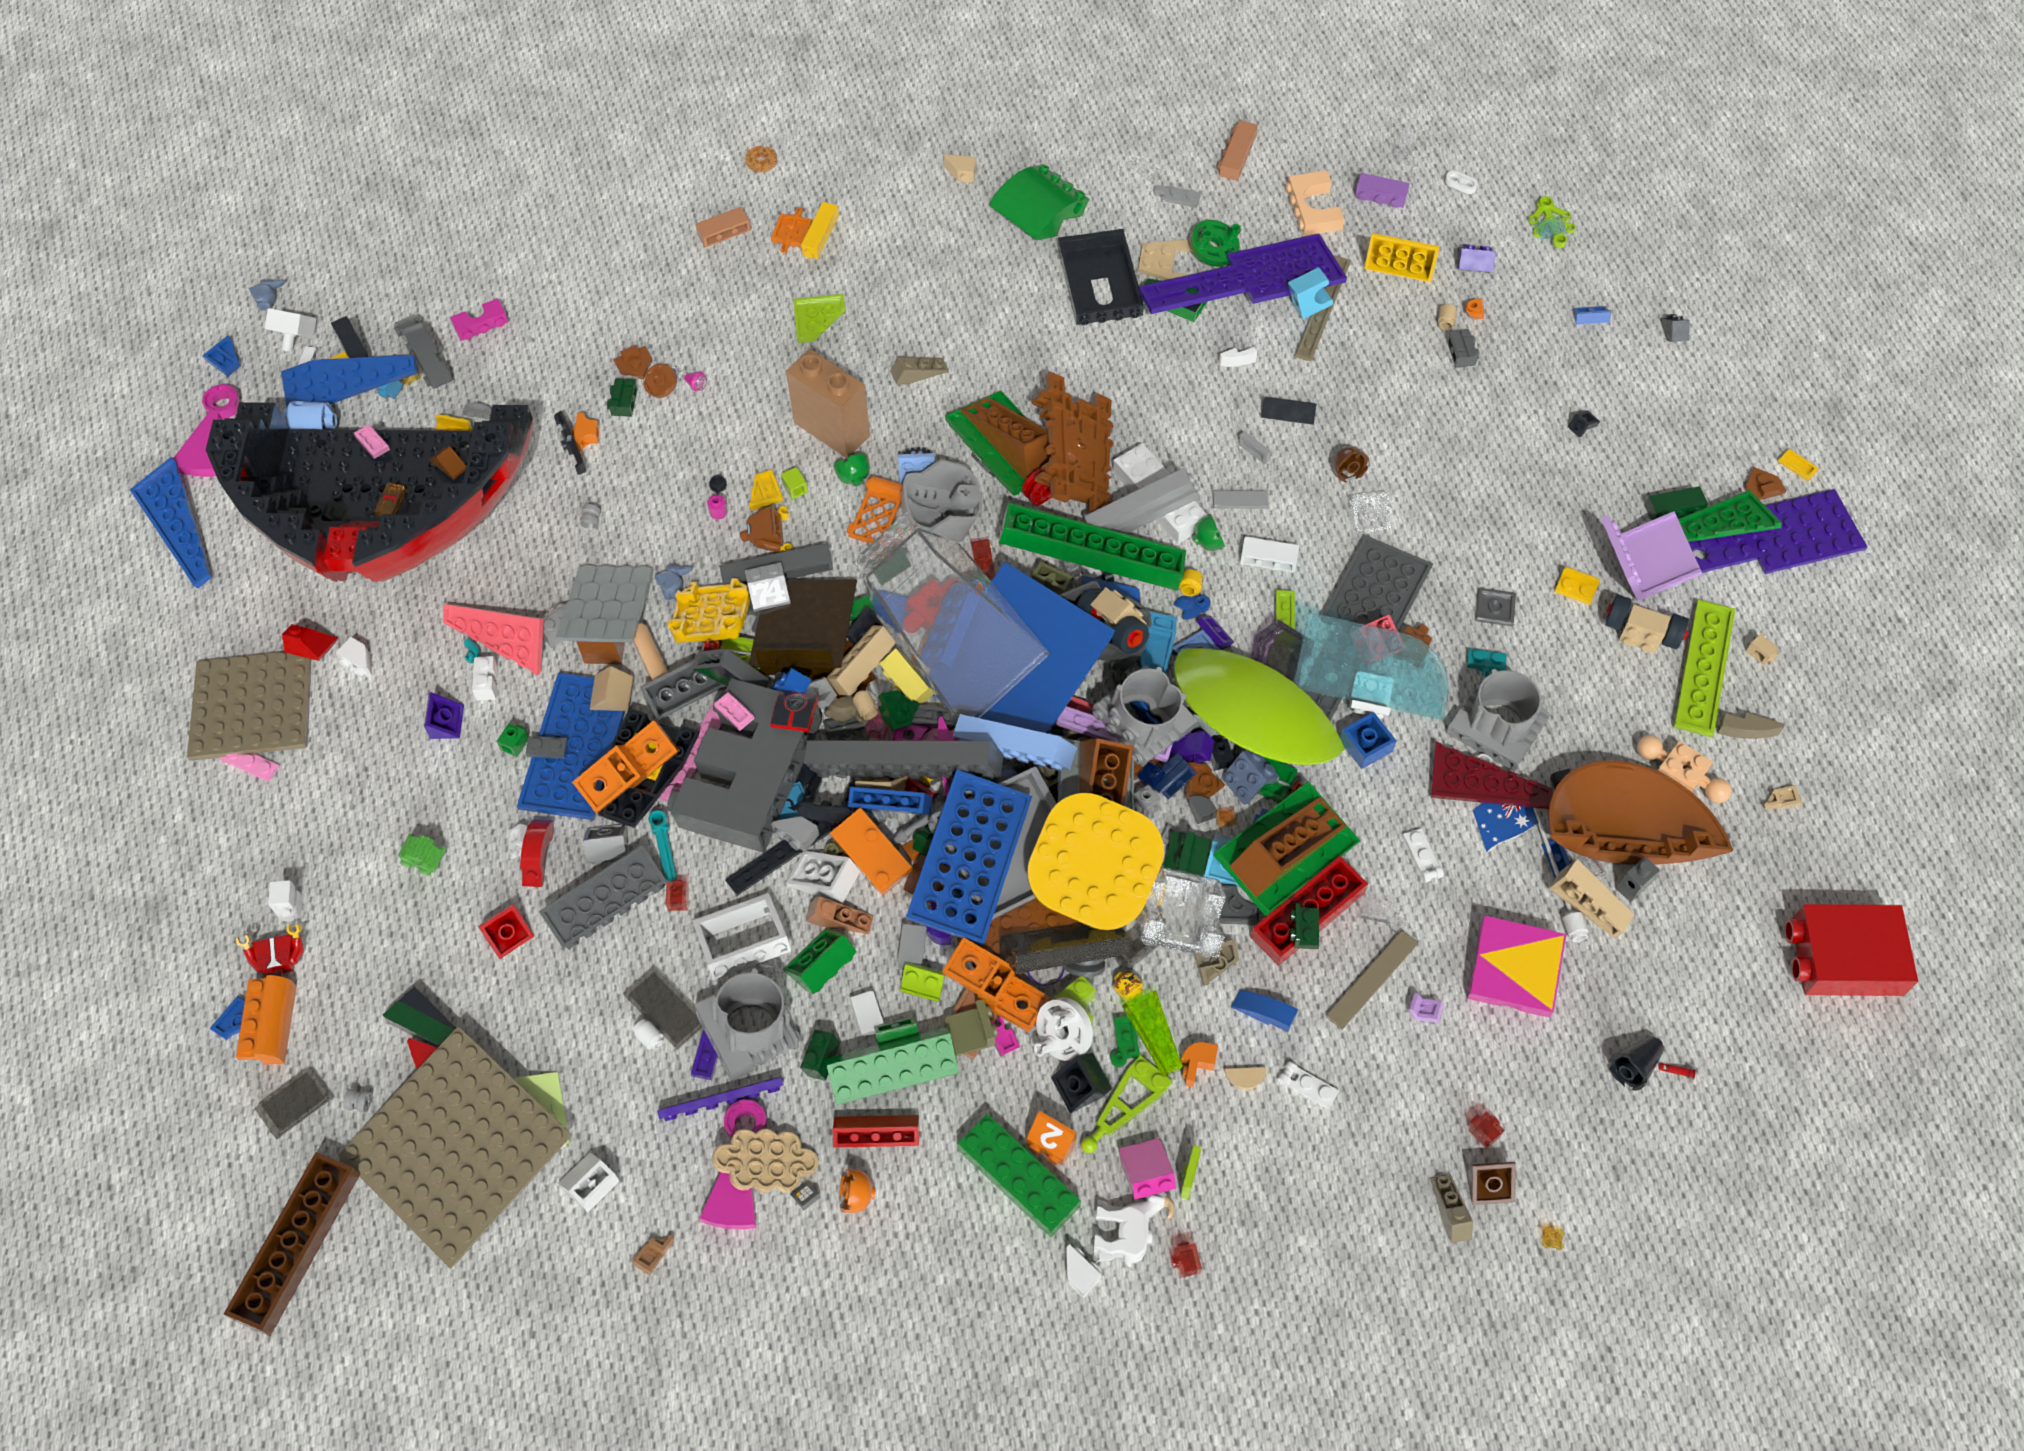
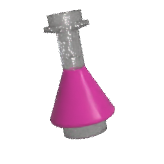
M678 366L671 367L677 377L685 380L693 391L703 390L706 387L707 378L702 371L684 373L680 371Z

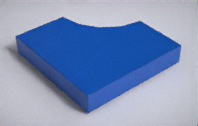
M237 996L210 1029L226 1041L231 1036L240 1033L245 1000Z

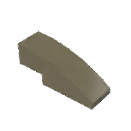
M1747 712L1743 718L1725 713L1720 721L1717 734L1743 739L1768 738L1778 736L1785 724Z

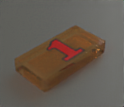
M387 483L374 510L375 515L395 514L406 491L405 486Z

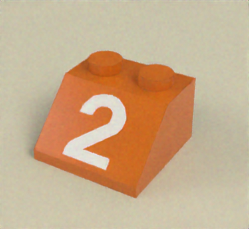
M1039 1111L1026 1138V1144L1033 1153H1042L1047 1156L1046 1159L1054 1165L1059 1163L1063 1166L1076 1145L1077 1132Z

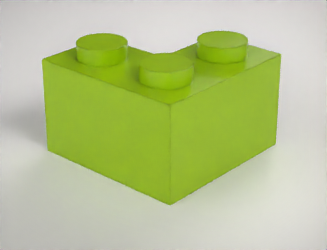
M1079 977L1051 1000L1058 997H1066L1076 1001L1086 1011L1093 1026V1016L1084 1006L1095 999L1096 990L1085 977Z

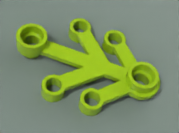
M1543 196L1538 200V209L1533 215L1529 216L1528 222L1531 225L1538 224L1539 217L1545 213L1546 217L1538 227L1534 228L1533 235L1538 238L1542 237L1545 228L1549 225L1553 235V246L1563 248L1566 245L1567 237L1559 232L1557 225L1565 228L1567 233H1574L1576 226L1573 223L1566 222L1571 217L1569 211H1564L1554 206L1551 197ZM1552 212L1560 215V218L1554 216Z

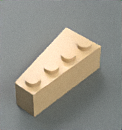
M1578 859L1562 869L1549 887L1551 891L1614 938L1625 931L1634 917V914Z

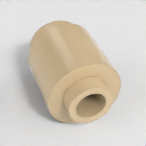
M1445 304L1440 307L1438 324L1443 330H1451L1455 325L1457 308L1452 304Z
M862 690L854 695L852 701L861 717L869 720L878 714V707L869 691Z

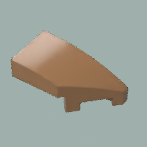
M669 1235L667 1236L668 1238L658 1240L654 1238L649 1239V1243L645 1244L632 1260V1265L651 1275L672 1245L674 1236Z

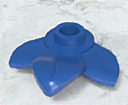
M1200 593L1196 596L1189 597L1185 595L1179 597L1174 602L1175 607L1184 610L1182 614L1183 620L1198 617L1200 613L1208 611L1211 605L1210 598Z

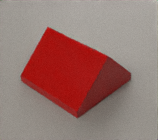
M513 903L478 926L499 959L534 937Z

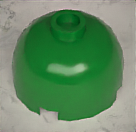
M865 454L849 456L845 462H842L841 459L833 465L838 479L842 483L852 484V486L863 484L862 481L870 473V463Z
M1212 514L1201 518L1195 525L1196 534L1193 535L1196 545L1200 544L1207 551H1215L1225 547Z

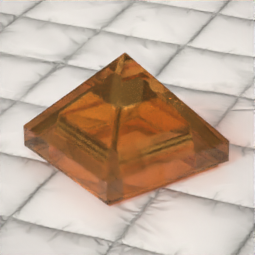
M1234 807L1217 809L1216 821L1218 827L1237 825Z

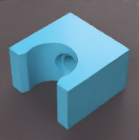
M1319 267L1288 282L1293 305L1302 319L1333 305L1332 298L1322 288L1327 286L1329 281Z

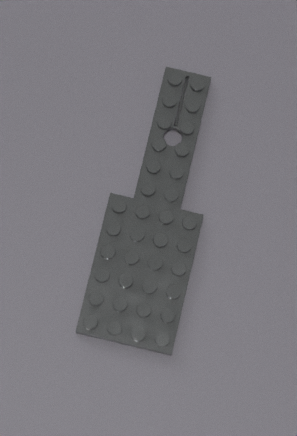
M1367 535L1363 538L1321 616L1320 622L1336 629L1303 689L1319 705L1330 722L1362 663L1361 657L1349 634L1359 627L1387 615H1390L1399 632L1433 566V563ZM1329 673H1335L1339 681L1335 684H1330L1325 680L1324 676Z

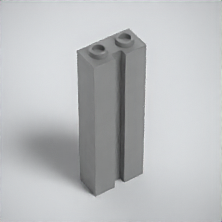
M1182 468L1085 515L1087 524L1127 534L1200 499L1198 494L1200 487L1192 473H1187L1185 468Z

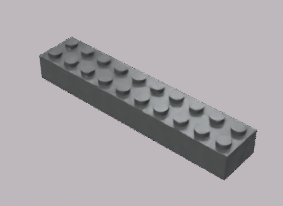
M807 741L804 764L822 778H829L830 776L865 778V776H872L880 779L883 776H890L891 778L900 779L901 776H908L912 779H919L920 776H926L930 779H937L938 777L953 779L958 769L974 776L991 780L994 777H1001L1004 754L991 741Z

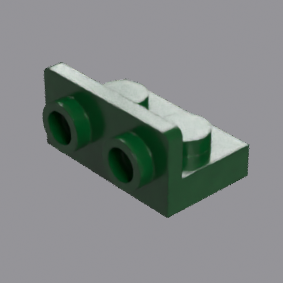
M1295 903L1294 910H1290V922H1294V928L1290 930V941H1294V948L1319 949V908H1301L1300 903Z

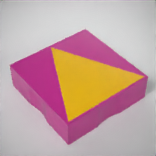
M1484 915L1480 922L1475 949L1476 961L1471 972L1467 999L1492 1005L1509 1006L1522 1012L1549 1018L1554 1013L1566 934Z

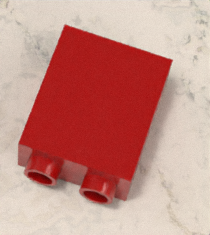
M1803 904L1792 919L1786 920L1785 938L1788 943H1795L1798 956L1792 960V976L1796 982L1803 983L1805 995L1904 996L1919 982L1902 905Z

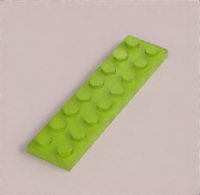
M1697 600L1673 728L1711 738L1714 735L1735 608Z

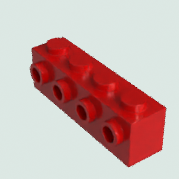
M919 1115L834 1116L832 1128L833 1148L919 1146Z

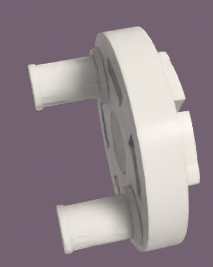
M1058 997L1046 1002L1040 1008L1036 1027L1041 1042L1034 1045L1035 1054L1038 1053L1037 1056L1042 1057L1050 1053L1059 1060L1071 1061L1076 1055L1085 1054L1092 1043L1093 1031L1090 1019L1081 1005L1070 998ZM1064 1026L1068 1027L1069 1034L1064 1031Z

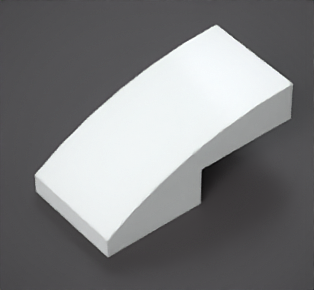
M1255 347L1238 352L1236 348L1220 353L1219 365L1233 367L1256 362L1257 350Z

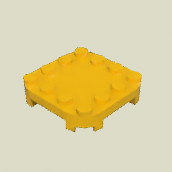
M732 578L731 583L727 585L698 587L697 581L690 582V587L682 592L680 590L677 591L675 594L677 603L672 620H668V627L676 643L707 641L708 638L710 640H723L739 637V632L744 626L750 604V594L747 585L740 583L739 579Z

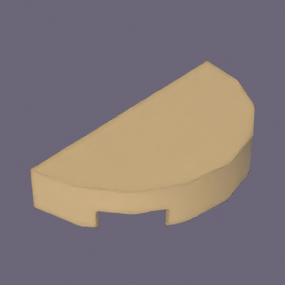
M1266 1067L1225 1069L1224 1072L1227 1080L1236 1088L1250 1090L1262 1083L1266 1075Z

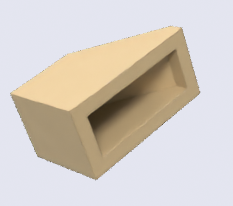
M944 154V167L958 181L964 183L974 182L977 169L976 157Z

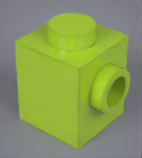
M797 467L786 470L781 474L782 485L792 500L808 493L806 481Z

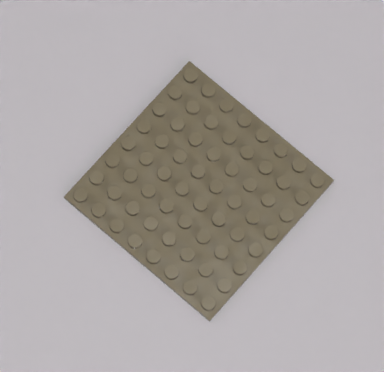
M458 1026L338 1155L347 1165L353 1167L360 1174L359 1177L451 1269L570 1139L572 1134Z

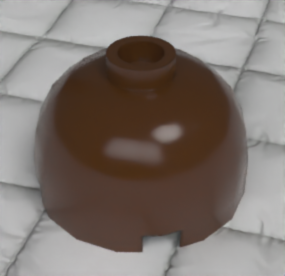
M1356 446L1343 447L1334 455L1332 460L1333 471L1345 483L1347 482L1345 479L1356 476V479L1361 478L1368 470L1367 463L1369 458L1363 450ZM1346 470L1350 474L1354 473V475L1348 477L1343 471Z

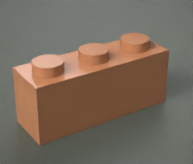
M742 207L732 209L695 224L697 235L705 248L751 230L749 219Z

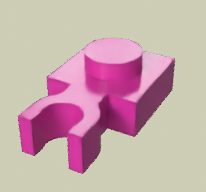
M1002 1016L997 1019L999 1027H996L998 1036L995 1037V1047L1000 1057L1020 1047L1012 1029L1005 1030V1022Z

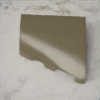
M1235 940L1193 948L1203 986L1210 984V981L1239 961Z

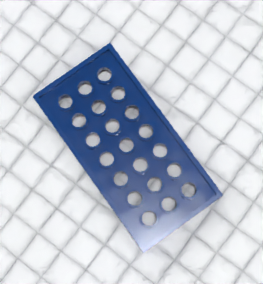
M957 769L905 919L962 939L964 937L973 943L983 946L1032 796ZM964 792H973L974 798L971 800L966 799ZM986 797L991 798L993 805H984L983 799ZM1002 805H1010L1012 812L1005 813L1002 810ZM965 809L968 812V816L962 818L958 815L957 811ZM980 815L985 816L987 823L979 824L977 817ZM996 823H1004L1006 830L999 831L996 828ZM959 827L962 830V834L955 836L952 834L951 829ZM978 834L981 837V841L975 843L971 840L970 836ZM990 841H998L1000 848L997 850L992 849ZM947 845L954 846L956 853L948 854L945 851V847ZM972 852L975 855V860H966L964 854ZM985 859L993 860L994 867L987 868L983 861ZM942 863L947 864L950 871L947 873L941 872L939 865ZM961 870L967 871L969 878L966 880L959 878L958 872ZM985 877L988 880V885L980 886L977 879ZM940 882L943 885V890L935 891L932 884ZM960 889L963 896L961 898L953 897L952 890ZM979 896L982 899V904L974 905L971 897ZM934 901L937 904V909L929 910L926 907V902ZM949 907L954 908L956 916H947L945 910ZM967 914H972L976 918L974 924H969L965 921Z

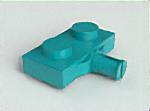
M1469 648L1467 668L1482 671V677H1488L1493 669L1505 671L1507 653Z

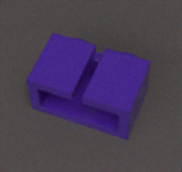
M1205 731L1189 733L1172 744L1169 758L1179 753L1187 763L1193 762V759L1195 763L1211 761L1214 740Z

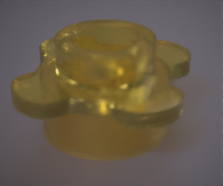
M1545 1227L1542 1230L1544 1234L1543 1247L1556 1248L1557 1250L1564 1248L1562 1237L1565 1233L1562 1229L1554 1230L1550 1227Z

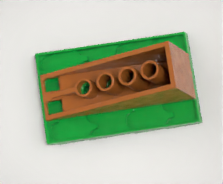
M1002 391L945 415L949 426L1013 496L1022 492L1026 479L1037 469L1049 462V458L1052 457V454H1047L1045 450L1049 445L1048 430L1027 419Z
M1308 781L1222 846L1213 856L1266 917L1339 856L1342 857L1360 842V839Z

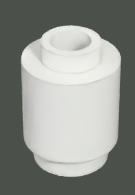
M643 1019L634 1026L633 1032L635 1037L648 1050L657 1049L663 1043L664 1035L650 1021Z

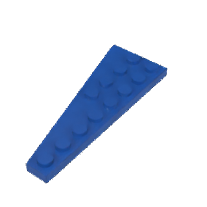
M170 457L132 487L130 491L193 586L198 589L212 578V574L177 461Z

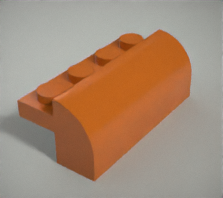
M267 975L264 979L248 980L236 1052L238 1060H260L264 1065L285 1064L297 989L293 981L273 975Z

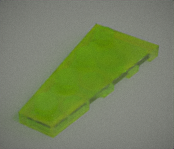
M1152 991L1125 1002L1122 1008L1162 1076L1166 1077L1179 1071L1183 1066L1157 991Z

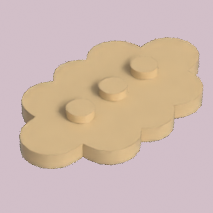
M767 1128L761 1129L757 1133L749 1129H740L732 1136L730 1144L718 1146L712 1155L714 1168L719 1172L728 1173L730 1182L735 1188L744 1191L754 1187L761 1193H769L774 1188L785 1193L792 1192L799 1185L801 1177H809L814 1174L819 1164L818 1156L814 1151L801 1148L800 1139L796 1134L785 1131L777 1135L773 1130Z

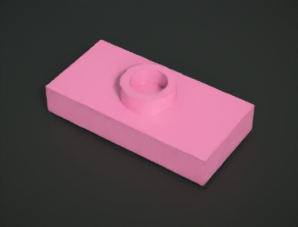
M369 424L354 432L356 439L374 459L390 450L385 441Z
M729 692L714 703L715 708L739 731L755 719Z

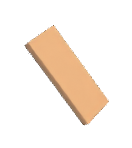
M639 623L633 643L652 681L668 673V670L648 627Z

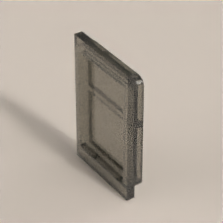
M310 1067L309 1069H304L268 1095L254 1109L277 1140L332 1100L334 1095L315 1069Z

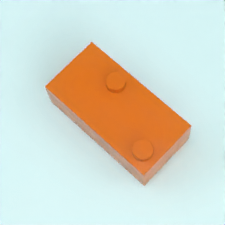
M861 808L830 832L831 838L847 857L852 860L881 896H884L912 872L911 865Z

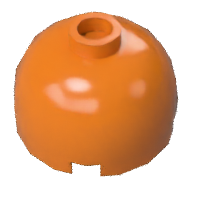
M845 1169L844 1172L847 1175L841 1178L839 1197L842 1195L844 1199V1207L840 1206V1210L843 1213L863 1211L868 1207L871 1199L875 1198V1186H872L871 1179L863 1171Z

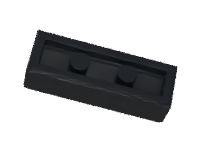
M1264 397L1261 418L1314 425L1317 404Z

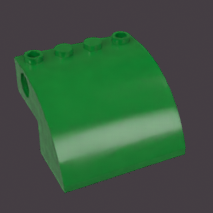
M1044 164L1030 166L1014 174L1002 185L989 203V206L1036 240L1057 236L1063 220L1081 217L1090 200L1083 191L1075 189L1072 183L1061 179V175L1053 173Z

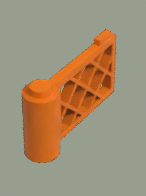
M873 475L867 479L866 488L868 490L854 523L849 524L846 533L849 534L848 537L883 547L901 505L900 493L902 491V483ZM870 497L878 499L879 503L869 506L868 501ZM885 504H895L893 509L886 511ZM882 507L884 513L875 516L872 510ZM870 511L873 518L863 521L862 515ZM887 516L888 523L880 526L877 520ZM875 521L878 528L868 531L866 525ZM864 527L866 531L862 535L854 534L856 529ZM881 532L882 538L880 541L872 539L871 535Z

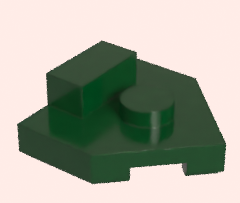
M898 690L881 693L878 696L881 702L879 707L884 724L889 725L891 731L908 728L920 705L918 702L911 701L903 696L904 694Z

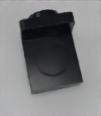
M1587 410L1576 413L1568 428L1580 438L1587 429L1597 427L1600 421Z

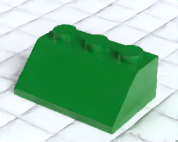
M825 928L782 970L804 990L815 994L824 987V984L830 978L838 974V970L844 964L852 960L857 951L844 934Z

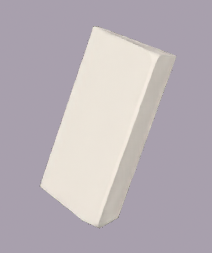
M868 991L849 999L861 1036L875 1034L874 1027L884 1025L874 992Z

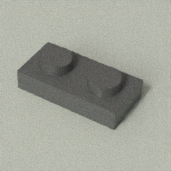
M528 736L525 754L527 757L565 759L568 740L567 738Z

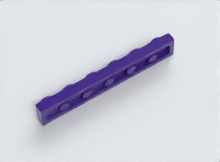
M782 1076L658 1109L659 1119L664 1118L665 1121L676 1119L677 1114L685 1112L686 1116L698 1113L697 1109L702 1107L710 1110L719 1107L718 1103L726 1101L727 1105L739 1101V1097L747 1096L748 1099L760 1096L759 1092L765 1090L768 1091V1094L780 1091V1086H784Z

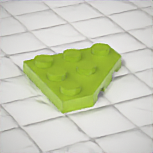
M844 294L793 299L797 342L816 341L846 311Z

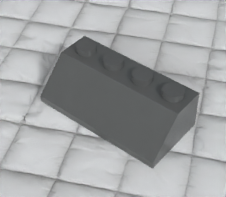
M694 659L640 686L653 718L659 721L726 686L693 670Z

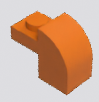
M1198 1042L1190 1045L1184 1051L1181 1064L1186 1065L1184 1066L1182 1077L1186 1079L1185 1086L1194 1087L1197 1068L1214 1071L1218 1045Z

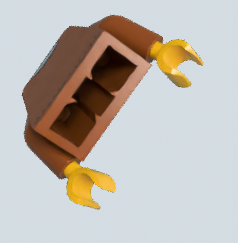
M773 506L760 508L753 516L747 519V530L740 532L741 540L743 542L750 541L756 548L778 553L779 551H786V549L792 550L790 543L781 546L783 543L781 520L789 518L787 507L781 506L779 510Z

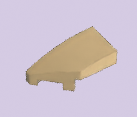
M1796 785L1774 789L1772 795L1764 804V809L1801 806L1802 802Z

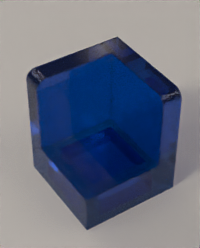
M1147 762L1137 778L1145 787L1149 785L1152 790L1160 793L1156 785L1165 775V772L1154 764Z

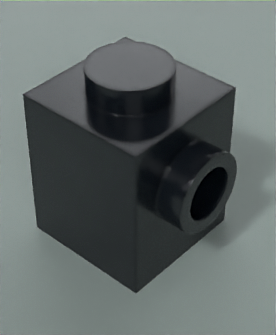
M1228 739L1214 740L1211 756L1213 769L1216 771L1229 768L1234 762Z

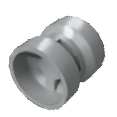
M592 504L584 505L579 524L587 528L588 524L591 523L593 524L592 528H597L600 508Z
M348 1089L343 1099V1108L350 1111L357 1109L359 1112L367 1113L372 1101L371 1092L362 1091L358 1093L355 1089Z

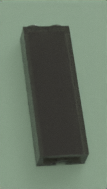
M1083 923L1002 935L1000 936L999 954L1006 962L1009 961L1010 968L1015 974L1129 955L1132 940L1122 927L1113 930H1099Z

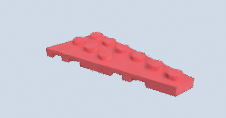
M444 604V624L460 633L467 634L475 641L483 643L485 647L499 655L517 662V665L531 670L533 674H540L543 618Z

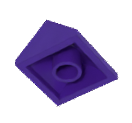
M432 692L429 693L424 728L430 739L460 738L464 704Z

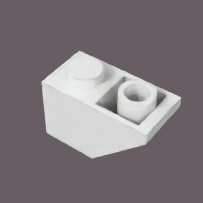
M350 636L336 652L339 658L338 662L344 668H352L358 676L362 677L364 675L370 678L372 676L370 653L364 644Z
M1069 1244L1066 1248L1067 1284L1084 1298L1101 1280V1270L1095 1263H1089L1084 1258V1253L1078 1247L1073 1248Z

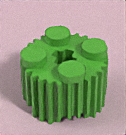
M409 833L398 854V857L401 859L400 864L407 868L416 867L421 874L430 876L431 872L434 873L446 849L442 846L441 848L435 846V841L429 837L420 835L419 838L413 836L414 834Z

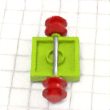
M744 637L723 639L720 646L718 640L715 643H711L708 638L707 642H703L702 651L727 649L749 664L754 639Z

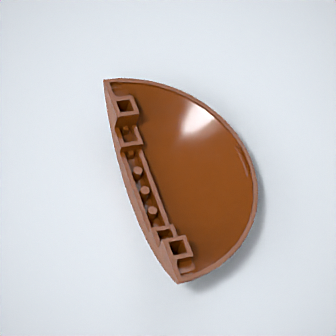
M1605 760L1577 767L1560 781L1549 803L1548 827L1550 837L1564 848L1591 859L1609 863L1636 865L1643 857H1646L1654 865L1701 860L1733 851L1725 830L1710 809L1696 795L1669 776L1640 764Z

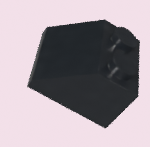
M1093 1053L1076 1055L1051 1077L1070 1113L1101 1099L1112 1090Z

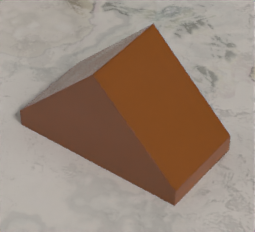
M450 446L442 448L429 459L430 462L453 480L466 470V465Z

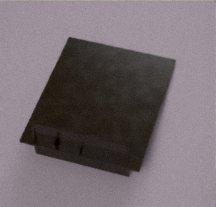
M857 579L785 580L790 604L760 610L749 665L753 668H760L763 675H775L777 672L787 673L791 668L803 675H829L835 668L842 667L847 640L846 634L849 629Z

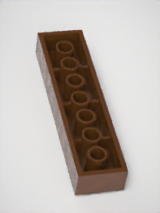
M315 1152L223 1313L225 1316L267 1336L272 1335L360 1176L353 1167Z

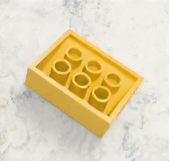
M1372 233L1364 269L1431 282L1440 246Z

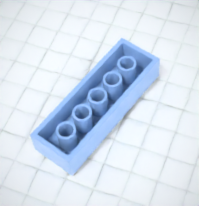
M962 714L959 715L953 737L959 741H991L1004 754V758L1012 759V757H1016L1018 761L1024 763L1033 761L1035 765L1041 767L1050 765V768L1062 771L1063 768L1071 769L1077 750L1076 746L1060 736Z

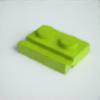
M906 962L900 991L939 1002L945 975L942 974V971Z

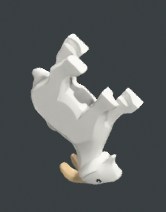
M1165 1192L1147 1196V1201L1133 1203L1125 1207L1111 1206L1105 1201L1098 1200L1096 1220L1119 1223L1118 1239L1112 1242L1105 1241L1101 1236L1095 1234L1093 1262L1122 1258L1128 1267H1132L1133 1263L1141 1261L1147 1251V1243H1152V1230H1148L1149 1220L1164 1207H1167L1169 1211L1168 1219H1171L1175 1209L1171 1198Z

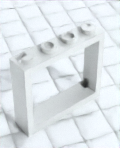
M769 893L692 920L713 980L791 952L786 933ZM771 914L779 934L778 936L712 959L705 940L706 937Z

